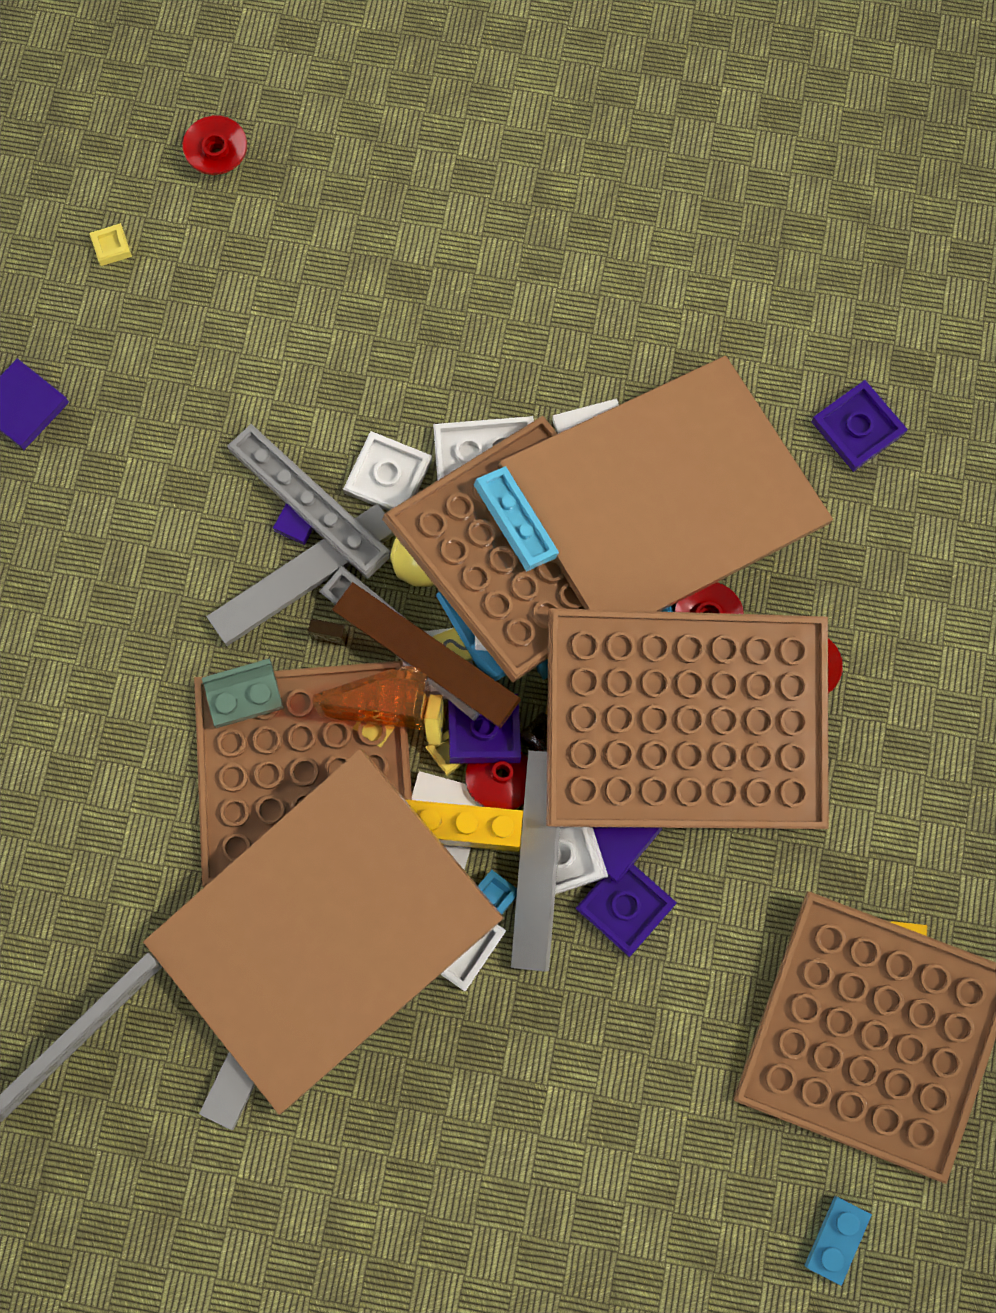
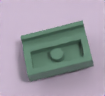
M270 658L202 678L213 724L216 728L284 709Z

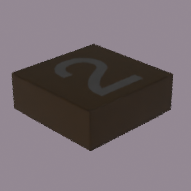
M317 619L310 620L308 633L312 640L341 646L346 645L348 634L344 625Z

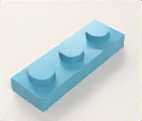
M506 466L476 479L474 487L526 572L557 557L559 554L558 549Z

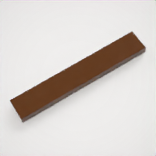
M354 582L351 583L332 609L337 615L500 729L521 701L520 697Z

